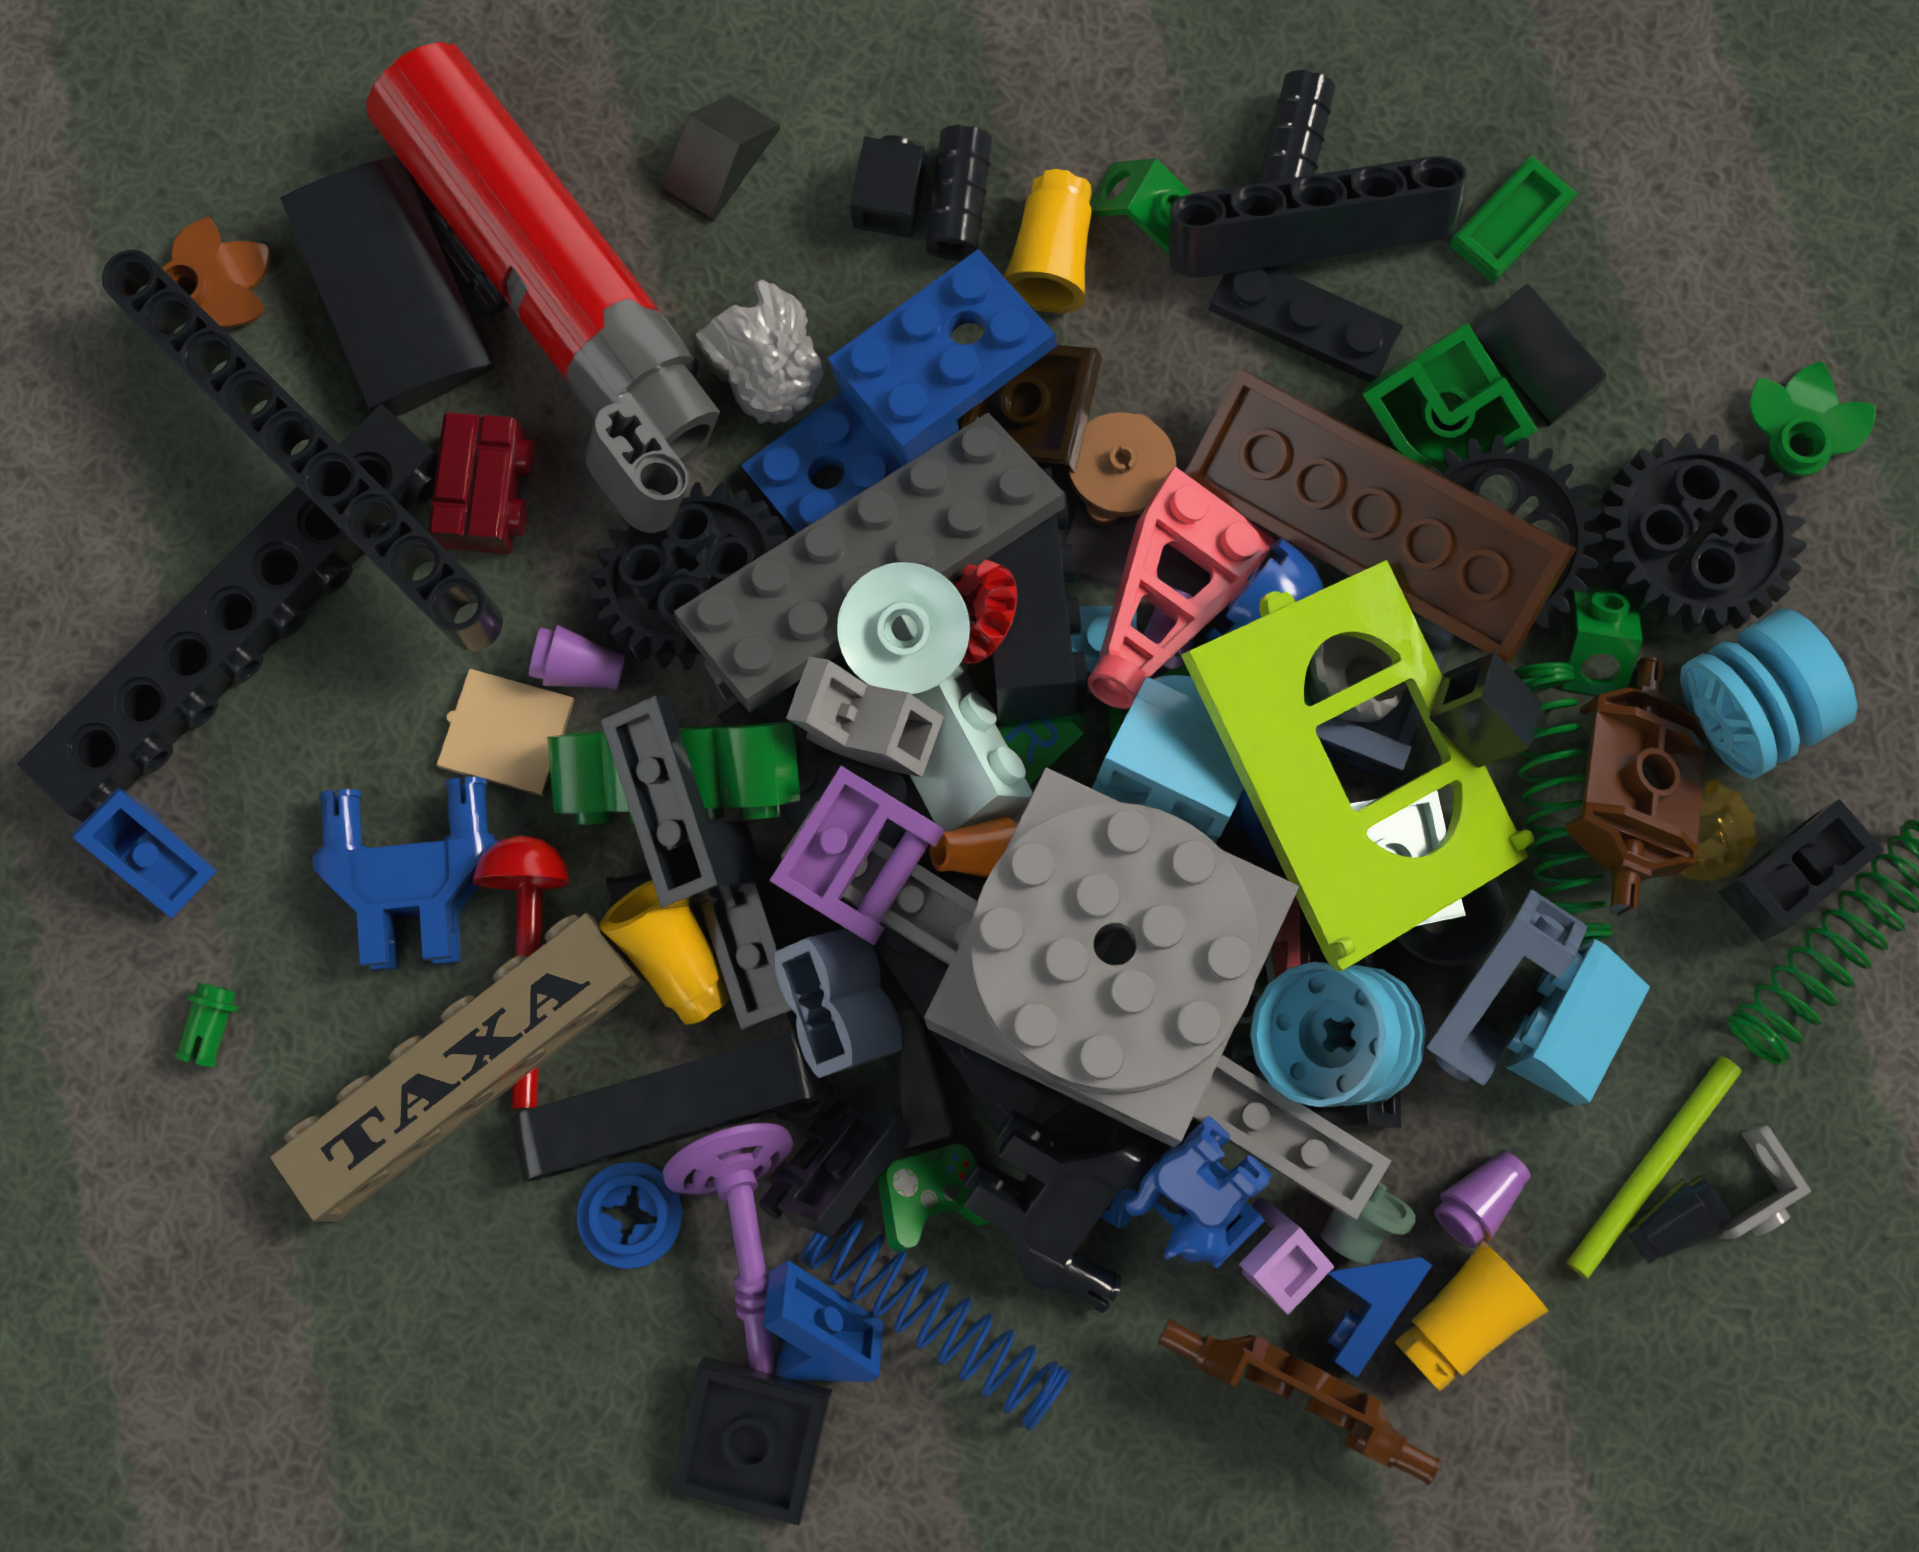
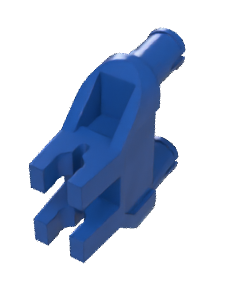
M465 777V783L461 784L460 778L445 781L448 792L449 835L445 836L443 841L374 848L362 845L361 791L338 789L339 796H335L333 790L319 793L322 809L323 847L317 849V854L312 857L313 869L357 912L360 965L370 966V969L373 971L399 969L398 918L420 916L423 959L432 960L434 965L461 963L460 912L480 888V886L472 884L479 859L492 845L498 842L494 834L488 833L487 779L482 777Z

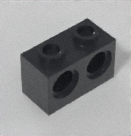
M1838 799L1811 815L1718 892L1760 941H1764L1790 928L1884 849L1847 806Z

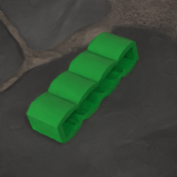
M793 722L678 727L709 820L724 818L723 808H741V819L781 816L780 805L800 800L795 727ZM592 731L548 736L554 813H574L576 825L612 822L614 821L613 812L628 811L629 822L634 823L605 732Z

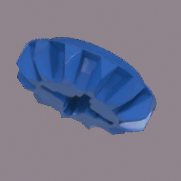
M623 1162L612 1165L595 1175L587 1184L580 1197L577 1210V1224L580 1236L588 1250L596 1258L608 1265L625 1269L648 1266L671 1250L683 1226L681 1196L679 1193L670 1190L665 1184L663 1173L650 1165L639 1162ZM635 1186H639L637 1192L639 1208L649 1212L650 1216H656L657 1222L635 1225L632 1235L628 1236L627 1245H625L623 1222L613 1219V1215L604 1214V1208L615 1209L616 1206H627L630 1196L634 1195Z

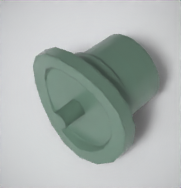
M1379 1182L1357 1220H1352L1333 1208L1320 1236L1331 1248L1341 1255L1361 1264H1369L1386 1237H1390L1391 1234L1404 1235L1411 1231L1415 1224L1416 1215L1410 1206L1398 1197L1386 1192L1387 1187Z

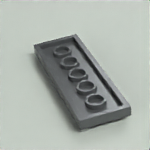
M986 413L674 611L678 626L750 713L798 682L802 677L809 656L832 660L842 653L837 633L839 611L845 596L862 576L886 564L910 562L930 567L941 573L951 582L963 574V570L968 564L978 565L1064 509V492L989 413Z

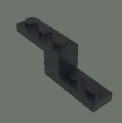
M653 696L602 719L601 723L661 908L701 906L740 1029L753 1028L794 1012L781 992L775 971V952L788 945L747 821H709L669 697Z

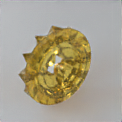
M1718 779L1704 781L1700 819L1703 820L1710 815H1715L1719 811L1723 814L1718 819L1720 823L1715 828V833L1721 838L1720 843L1718 844L1711 838L1702 843L1699 842L1697 845L1696 864L1678 874L1697 881H1715L1733 874L1746 864L1758 840L1755 837L1754 827L1756 814L1749 811L1747 805L1742 800V792L1732 791L1721 785Z

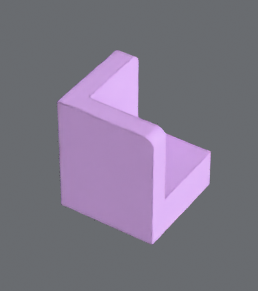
M1260 1196L1251 1206L1262 1216L1272 1231L1239 1265L1243 1268L1242 1274L1246 1279L1289 1315L1334 1268V1265L1297 1224Z

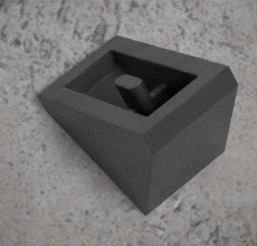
M732 95L723 97L689 113L663 185V192L714 222L780 130V124Z

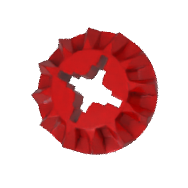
M986 559L978 566L968 564L963 570L961 581H951L962 596L969 615V642L961 661L966 664L981 662L999 647L1012 625L1016 611L1017 587L1012 573L1006 567Z

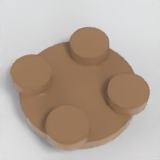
M1124 412L1109 413L1094 418L1087 423L1076 472L1067 473L1074 492L1085 503L1087 518L1096 525L1108 526L1115 523L1120 517L1136 516L1143 513L1165 476L1176 467V455L1166 433L1149 417L1142 414Z

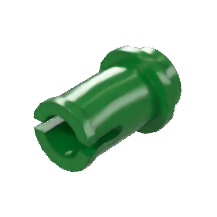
M198 982L195 993L187 994L186 1000L191 1001L192 1004L174 1058L186 1062L194 1061L202 1037L195 1064L212 1068L216 1067V1058L230 1012H238L239 1006L233 1004L236 991Z

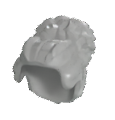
M760 280L754 283L759 299L758 304L750 308L733 305L715 316L703 329L696 333L697 338L694 347L702 360L708 365L709 370L720 381L730 383L732 393L735 396V402L740 405V408L747 415L756 418L759 424L768 421L774 424L781 421L786 423L798 411L803 410L812 402L813 392L819 387L824 373L821 369V360L813 349V341L810 336H806L808 319L802 304L792 294L781 290L776 284Z

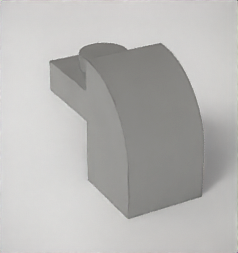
M809 656L786 719L808 732L806 739L834 753L877 768L923 777L944 716L908 692L867 685L830 660Z

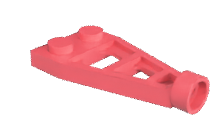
M1174 467L1165 476L1137 521L1099 659L1087 680L1089 689L1099 700L1119 709L1130 708L1146 676H1152L1235 599L1248 583L1247 578L1257 567L1260 568L1270 551L1269 547L1276 540L1177 467ZM1164 545H1171L1210 574L1209 583L1196 596L1186 599L1157 577V566ZM1141 598H1144L1175 620L1174 626L1159 644H1155L1131 626V621Z

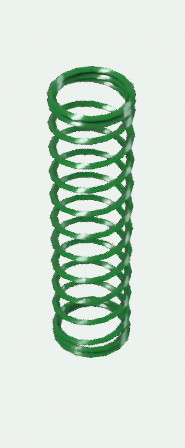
M1541 663L1513 670L1531 690L1559 686L1571 682L1575 678L1574 667L1567 663ZM1573 698L1542 704L1540 711L1573 707L1579 701ZM1575 723L1551 728H1535L1533 740L1550 734L1576 732L1581 730L1583 726ZM1582 748L1556 753L1523 751L1520 754L1524 757L1536 759L1524 764L1517 772L1518 776L1529 782L1541 783L1528 789L1521 796V799L1530 806L1545 808L1530 815L1524 822L1525 826L1534 831L1550 833L1534 840L1528 849L1537 856L1556 858L1537 866L1532 875L1540 881L1562 883L1543 890L1540 893L1543 897L1564 889L1602 882L1605 879L1602 875L1552 877L1539 874L1540 871L1549 867L1591 856L1586 851L1550 852L1535 849L1536 846L1544 842L1570 834L1565 830L1566 827H1545L1531 824L1533 820L1544 815L1569 808L1582 807L1583 800L1540 802L1530 800L1528 796L1559 784L1585 781L1586 774L1566 777H1535L1524 774V771L1554 759L1583 756L1586 751ZM1550 901L1560 908H1567L1564 911L1570 915L1604 908L1609 904L1607 901ZM1585 923L1588 927L1581 944L1589 943L1594 939L1601 941L1611 938L1614 934L1611 931L1612 925L1609 923Z
M1908 819L1904 821V824L1900 826V835H1894L1888 839L1887 849L1889 854H1879L1871 860L1872 872H1860L1855 875L1854 886L1856 891H1843L1838 894L1837 903L1839 910L1827 909L1821 913L1823 928H1809L1805 931L1804 942L1806 947H1792L1788 949L1787 960L1789 966L1776 965L1771 968L1770 978L1773 985L1759 984L1754 987L1753 996L1756 1004L1741 1003L1737 1005L1735 1011H1732V1015L1727 1016L1728 1026L1733 1034L1757 1056L1771 1064L1784 1065L1786 1060H1790V1050L1779 1035L1768 1025L1750 1013L1742 1011L1745 1008L1762 1013L1769 1023L1791 1042L1804 1044L1803 1036L1797 1029L1779 1015L1765 1008L1759 997V991L1762 989L1778 993L1782 1000L1806 1022L1812 1025H1821L1820 1017L1812 1008L1795 995L1781 988L1776 979V972L1781 970L1794 974L1801 984L1821 1002L1828 1006H1838L1837 998L1827 987L1812 976L1798 970L1792 958L1794 953L1803 952L1811 955L1820 968L1836 982L1847 988L1855 987L1854 979L1843 967L1813 949L1809 940L1811 934L1820 933L1826 935L1837 950L1852 963L1863 969L1872 968L1871 960L1860 948L1846 938L1830 931L1826 922L1827 916L1831 914L1842 916L1854 932L1868 944L1879 950H1889L1888 941L1878 930L1863 919L1845 910L1843 905L1845 897L1855 896L1860 898L1863 905L1881 923L1897 932L1906 931L1905 923L1897 913L1881 901L1862 892L1860 888L1861 879L1864 877L1876 879L1880 887L1897 904L1910 912L1919 913V900L1898 882L1880 875L1876 867L1877 861L1880 859H1890L1901 874L1919 888V881L1902 864L1918 874L1919 867L1902 857L1896 856L1893 851V844L1898 840H1902L1910 852L1919 859V839L1915 838L1910 831L1912 829L1919 832V820ZM1888 885L1904 894L1916 907L1902 900ZM1872 904L1876 905L1881 910L1886 912L1890 917H1892L1897 922L1898 925L1886 919L1881 913H1879L1873 907ZM1857 924H1859L1860 926L1868 930L1871 934H1873L1881 942V944L1876 942L1871 937H1869L1864 931H1862L1857 926ZM1840 943H1842L1843 945H1845L1846 947H1848L1849 949H1851V950H1852L1854 953H1856L1864 962L1860 961L1858 958H1856L1855 956H1853V955H1852L1848 950H1846ZM1826 964H1828L1829 966H1831L1832 968H1834V969H1835L1837 972H1839L1846 980H1844V979L1841 978L1839 975H1837V974H1836L1833 970H1831ZM1812 985H1814L1816 988H1818V989H1819L1821 992H1823L1827 997H1825V996L1822 995L1820 992H1818ZM1752 1030L1760 1035L1775 1051L1769 1049L1760 1041Z

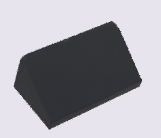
M1529 284L1517 290L1473 330L1487 354L1549 426L1595 393L1606 378V373Z

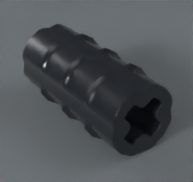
M1296 70L1285 74L1280 97L1277 99V107L1274 110L1276 114L1273 126L1270 127L1271 134L1268 136L1267 151L1261 164L1262 172L1259 183L1315 175V171L1318 169L1317 162L1322 150V143L1325 140L1324 133L1326 124L1329 123L1328 116L1331 114L1330 108L1335 91V84L1330 78L1307 70Z
M952 125L942 129L940 133L938 155L935 156L937 162L934 166L936 170L934 183L932 184L933 191L930 194L932 200L930 211L928 212L929 219L927 221L928 230L925 246L927 252L940 259L962 261L978 249L980 231L982 230L981 224L983 222V205L986 202L985 195L987 191L985 189L987 176L989 175L988 168L991 165L989 158L992 136L978 127Z

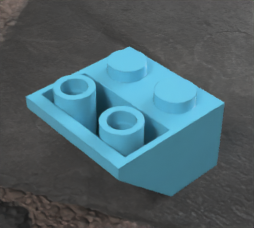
M1596 939L1592 940L1578 949L1576 957L1560 979L1544 970L1535 989L1543 994L1544 997L1531 1016L1524 1013L1514 1026L1505 1046L1514 1052L1506 1068L1575 1107L1589 1103L1650 986L1607 945Z

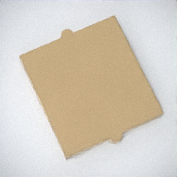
M469 669L456 709L447 714L450 727L437 766L441 769L469 777H482L487 779V782L544 797L551 776L547 737L564 734L575 699L560 693Z

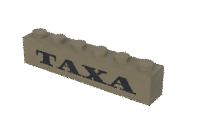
M585 913L579 918L577 915L568 916L555 924L545 934L544 938L547 941L545 945L528 958L525 955H520L506 962L494 973L492 978L495 983L476 998L473 995H468L453 1003L440 1017L444 1023L424 1038L421 1035H417L400 1044L388 1057L391 1064L373 1078L367 1075L353 1081L337 1095L336 1099L339 1104L321 1118L318 1116L309 1117L288 1131L284 1136L287 1144L270 1158L312 1221L338 1222L510 1089L520 1079L541 1065L646 983V980L630 959L599 929L601 920Z

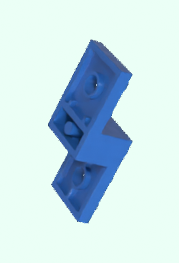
M977 249L828 357L839 394L743 463L741 467L744 474L793 535L958 432L957 419L1057 347L1055 333L986 256ZM963 324H977L985 330L982 337L972 344H958L951 339L955 329ZM836 466L845 472L842 481L833 488L820 489L812 484L814 475L824 467Z

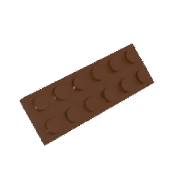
M1240 368L1185 472L1186 475L1241 515L1350 576L1387 560L1413 612L1488 654L1495 652L1505 663H1511L1576 549L1255 374Z

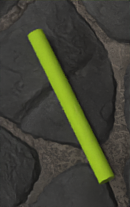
M1723 1056L1717 1059L1566 1261V1264L1585 1279L1591 1276L1742 1073L1738 1065Z

